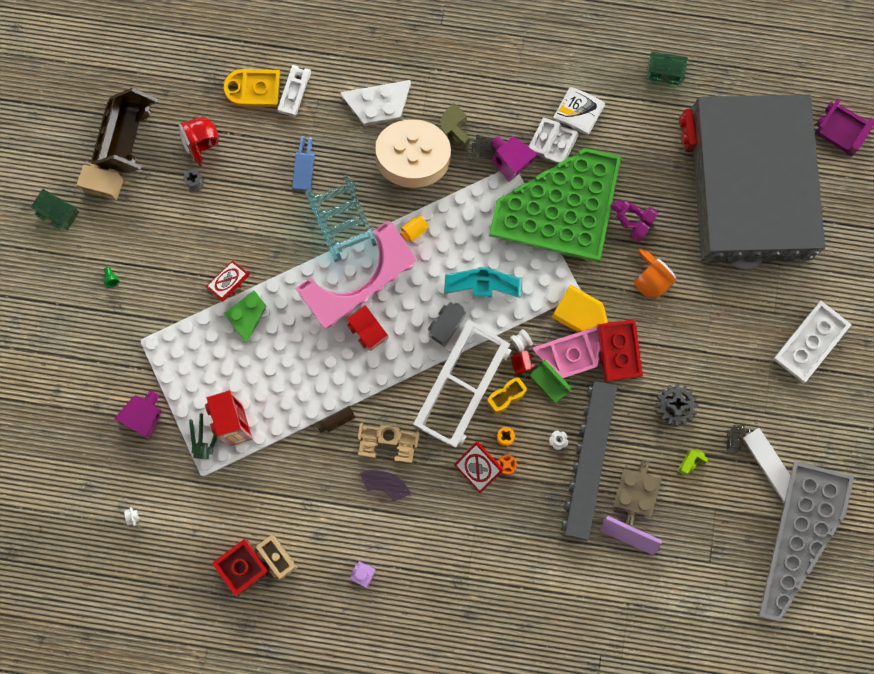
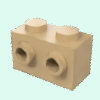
M83 164L76 185L83 192L117 200L124 180L116 170L108 169L107 171L95 164H90V166Z
M270 535L256 546L259 551L257 552L258 557L263 563L265 561L270 566L268 570L275 579L278 577L282 580L298 568L274 535Z

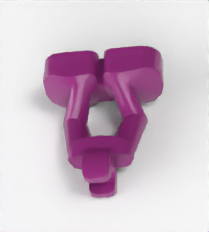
M617 200L612 202L610 206L612 210L617 212L615 216L624 228H633L630 237L637 242L644 238L650 228L649 226L658 215V211L653 207L643 211L628 201L621 202ZM630 211L640 217L638 223L629 222L625 213Z

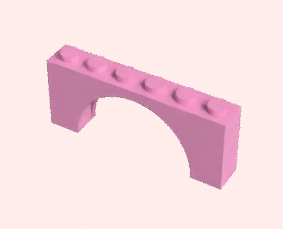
M386 221L372 232L378 244V263L374 274L362 287L347 293H334L321 288L310 277L295 288L321 326L324 328L332 327L340 317L350 314L353 310L352 308L356 305L363 304L371 294L381 291L383 285L387 282L394 281L402 271L413 267V263L417 259L393 223Z

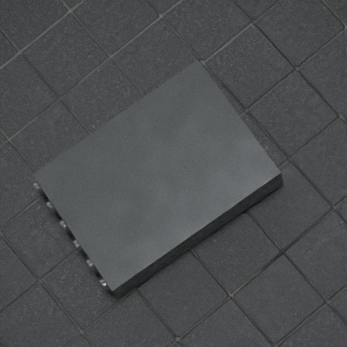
M811 94L698 97L691 109L697 145L693 150L701 261L717 263L719 260H726L727 263H734L738 259H745V262H755L757 259H764L765 262H771L776 259L792 261L794 258L809 261L816 255H819L826 247Z

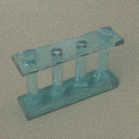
M347 174L343 175L346 184L320 195H314L312 188L305 191L334 262L342 260L340 253L343 252V249L367 239L371 240L373 246L377 245L375 236L372 233L375 228H370L354 192L357 190L353 179L349 180ZM349 191L353 200L326 211L325 209L321 210L319 205L323 201ZM354 207L357 208L360 216L333 227L332 225H327L326 221L329 220V217ZM360 223L364 224L367 232L340 243L339 241H334L333 237L336 236V233Z

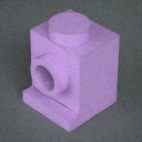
M359 561L355 565L350 579L368 588L376 569Z

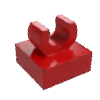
M521 351L511 356L515 375L523 374L536 366L530 362L533 354H528V351Z

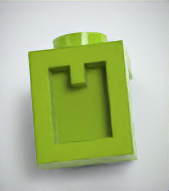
M691 449L687 452L677 472L682 475H686L689 472L692 473L697 465L695 460L705 464L709 459L705 457L704 452L698 449Z

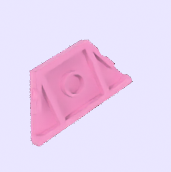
M594 327L532 347V350L542 361L546 360L562 378L598 367L600 351L598 329Z

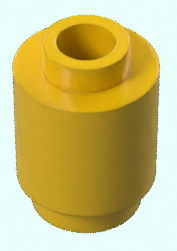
M419 215L401 227L402 232H400V235L406 242L410 241L412 243L423 235L429 226L425 219Z

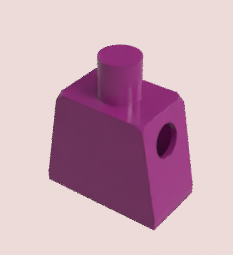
M496 136L490 143L496 149L492 161L508 182L527 168L537 155L534 150L516 137H511L508 141L504 142L499 136Z
M149 390L144 399L137 395L133 396L118 413L115 420L151 439L162 413L161 409L154 406L160 395Z

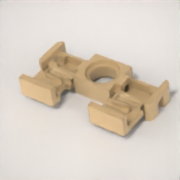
M363 423L360 424L358 456L376 458L374 450L378 444L392 446L399 444L397 447L399 452L398 456H395V461L412 464L414 449L418 447L419 431L417 433L402 432L397 427L380 425V428L363 426ZM385 431H392L394 439L386 441L383 438Z

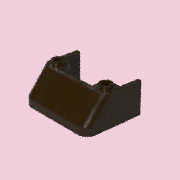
M133 87L111 96L105 107L91 164L125 173L140 170L142 166L137 164L135 156L131 155L139 122L149 117V107L158 103L159 99Z

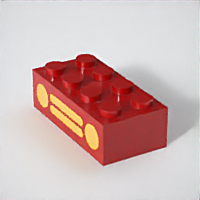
M230 390L206 397L208 403L205 404L208 416L210 415L213 423H210L213 435H216L217 438L219 437L220 440L229 446L252 440L243 404Z

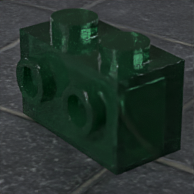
M651 51L645 79L654 83L665 82L672 86L682 85L685 79L688 57Z
M44 189L41 190L30 207L35 212L34 216L42 221L45 219L51 221L50 225L58 230L63 228L68 231L79 214L75 206Z

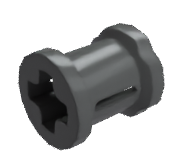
M192 169L184 174V181L190 190L199 191L202 189L204 181L198 171Z

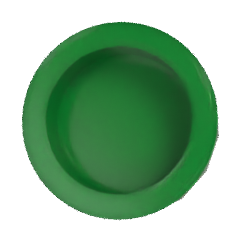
M111 267L104 268L106 276L104 278L105 287L112 288L120 283L119 278L113 274Z

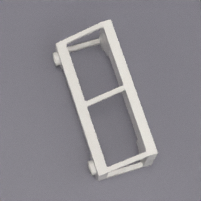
M468 320L413 425L454 448H457L458 445L462 446L467 437L464 435V432L503 359L507 360L511 353L509 349L510 343ZM474 332L500 345L478 389L450 374ZM448 378L475 393L451 439L425 426L431 413L430 411Z

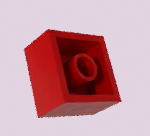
M243 539L212 563L234 596H240L270 573L266 564L261 561L247 539Z

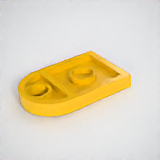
M239 69L233 71L224 82L226 97L237 106L278 107L280 70ZM232 84H237L238 89L236 91H230L229 86Z

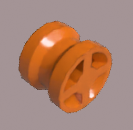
M503 455L497 462L504 469L501 473L504 476L513 474L517 467V462L511 455Z

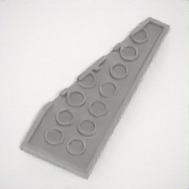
M797 461L793 462L759 612L760 617L780 622L796 593L800 590L806 577L810 574L826 548L827 543L836 532L840 522L844 519L854 476Z

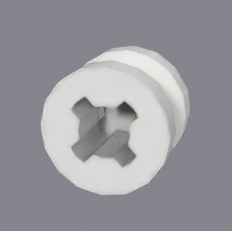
M524 329L520 330L518 335L510 337L512 344L518 352L524 351V348L533 345L530 336Z

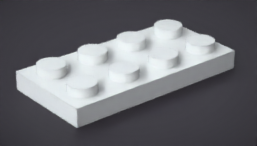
M820 301L773 360L804 384L852 324L824 302Z

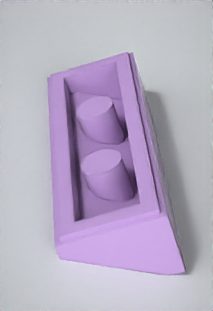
M610 516L604 518L600 528L601 532L651 555L656 553L662 543V540Z

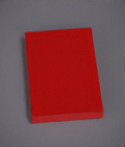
M636 320L597 324L604 381L642 377L643 372Z

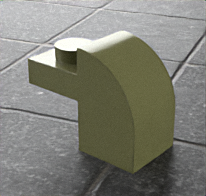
M453 103L443 113L440 129L448 139L451 137L456 146L460 145L464 149L469 145V137L460 128L467 122V115Z

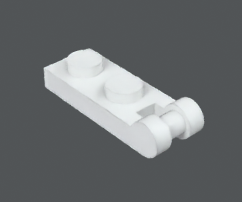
M292 66L277 109L278 113L296 117L311 75L310 69L305 68L303 70L299 69V66Z

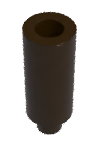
M347 406L323 419V423L318 425L317 428L320 433L325 430L330 432L356 417L350 406Z

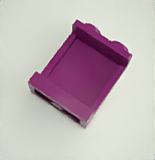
M838 98L834 103H829L825 109L827 112L826 116H821L815 124L818 127L815 134L850 156H853L874 127V119L870 117L868 121L864 120L840 105L841 99Z

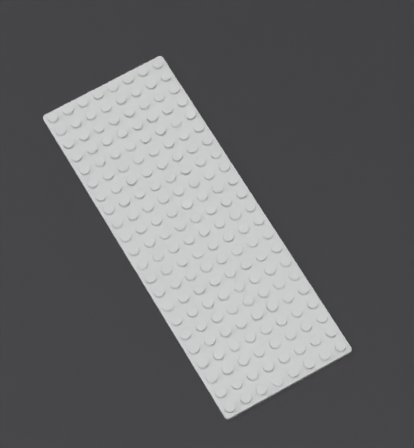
M499 171L391 222L400 234L402 232L401 227L412 218L420 215L425 219L429 226L426 232L412 243L405 241L417 261L413 263L412 268L398 274L397 279L383 285L381 291L371 294L366 302L352 308L353 310L350 314L340 317L332 327L324 328L320 325L295 288L310 277L321 288L334 293H347L362 287L372 277L378 263L379 250L376 238L372 233L373 231L143 338L141 345L190 453L192 452L190 419L193 420L196 443L198 442L200 413H203V443H208V447H210L213 438L210 426L213 420L206 412L205 404L208 403L206 397L230 390L243 404L252 440L229 446L218 437L213 455H209V459L193 458L200 475L207 476L307 428L347 406L359 403L446 361L468 320L498 336L556 308L570 284L580 290L561 253L489 237L496 201L498 198L509 194L515 188L524 184L520 174L508 182ZM478 267H488L498 272L522 278L521 298L492 290V298L473 297V289L444 294L445 274L477 269ZM252 291H255L267 307L263 315H261L259 323L250 337V341L246 343L224 313ZM449 302L453 304L456 302L465 308L466 317L446 346L443 347L429 337L428 327L433 320H438L440 317L438 313L443 305L447 306ZM364 305L367 306L389 336L387 340L372 351L368 348L364 349L358 342V339H360L358 334H352L347 327V324H349L347 318ZM474 332L462 352L488 339Z

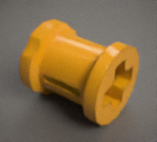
M509 427L501 428L497 434V442L501 446H510L515 439V433ZM502 433L505 435L507 433L510 434L509 441L507 439L502 440Z

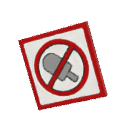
M232 260L206 288L223 302L230 294L235 295L233 291L237 287L241 289V284L250 274Z
M478 441L454 464L479 493H482L504 471Z

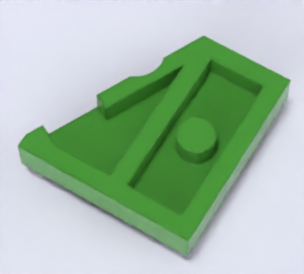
M252 291L226 311L224 315L246 343H248L267 306L258 294Z

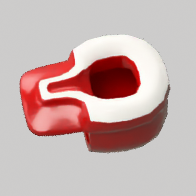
M197 117L188 122L180 123L179 134L186 152L192 156L194 162L203 167L201 164L203 159L200 152L215 146L219 142L217 129L211 120L205 117Z

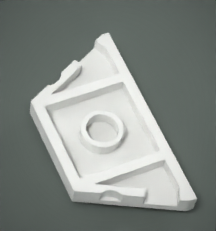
M407 80L341 92V96L354 114L359 117L364 126L401 120L411 81Z

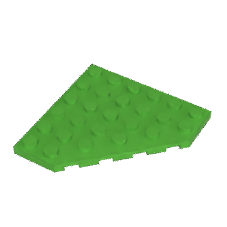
M584 148L576 155L558 163L557 166L539 174L533 180L515 188L509 194L498 198L489 237L600 262L621 156Z

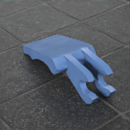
M301 136L299 152H296L293 190L311 192L315 154H311L312 137L308 139L307 153H303L305 137Z

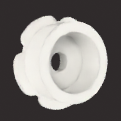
M560 431L553 432L552 437L549 438L550 445L556 450L565 448L569 441L567 440V434Z
M132 507L124 510L127 526H136V522L139 521L138 511L133 510Z

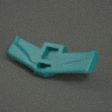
M478 267L477 269L445 274L444 294L473 289V297L492 298V290L521 298L522 278L498 272L488 267Z

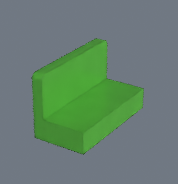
M546 360L529 375L554 404L562 399L571 389L567 382Z

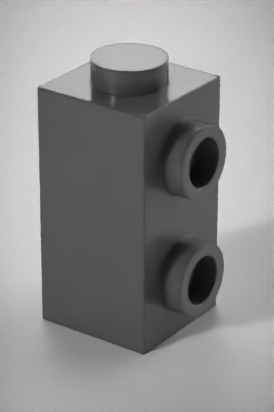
M449 302L447 306L443 305L438 313L440 315L438 320H433L428 327L429 337L445 347L466 317L465 308L456 302L455 304Z

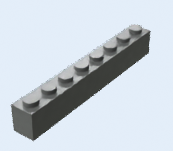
M594 381L592 386H588L586 397H589V404H585L583 416H586L585 424L581 423L579 435H582L581 443L578 442L576 454H579L578 462L574 461L572 473H575L574 481L571 480L568 492L572 493L571 499L566 501L565 511L568 514L567 520L563 519L561 531H564L563 536L585 541L589 540L617 391L616 385Z

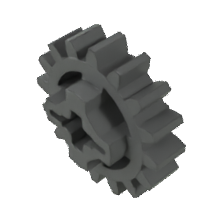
M676 384L673 389L669 385L667 387L668 391L663 389L661 391L662 395L657 396L660 402L656 403L655 406L660 407V410L656 413H662L661 420L667 419V425L674 422L675 427H677L681 422L684 426L687 424L686 420L689 422L693 420L691 415L695 416L698 413L694 410L699 407V404L694 403L697 397L691 396L693 390L686 391L687 386L680 389L679 384ZM673 393L672 399L665 401L666 397ZM676 401H677V405H681V407L678 408V409H677L676 406H673V405H672V404H674ZM683 410H689L684 417H681Z

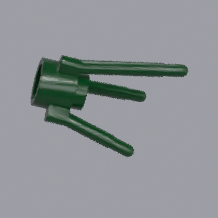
M200 413L197 443L193 420H189L192 443L191 453H193V458L209 459V455H213L217 437L213 435L210 447H208V443H203V413Z

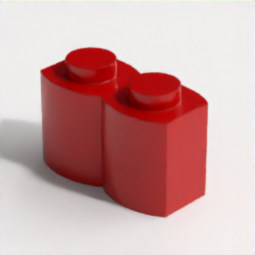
M366 305L347 318L349 322L347 327L352 334H358L360 337L358 342L364 349L368 348L372 351L389 338L386 331Z

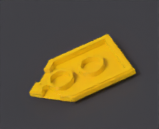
M571 284L568 286L551 317L577 333L597 327V324L608 323L603 303Z

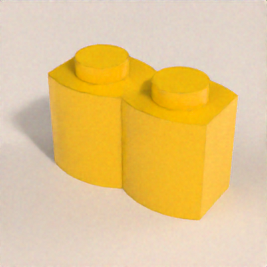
M519 377L507 382L503 389L493 392L487 400V405L495 415L500 414L509 407L510 403L519 401L525 395L527 388Z

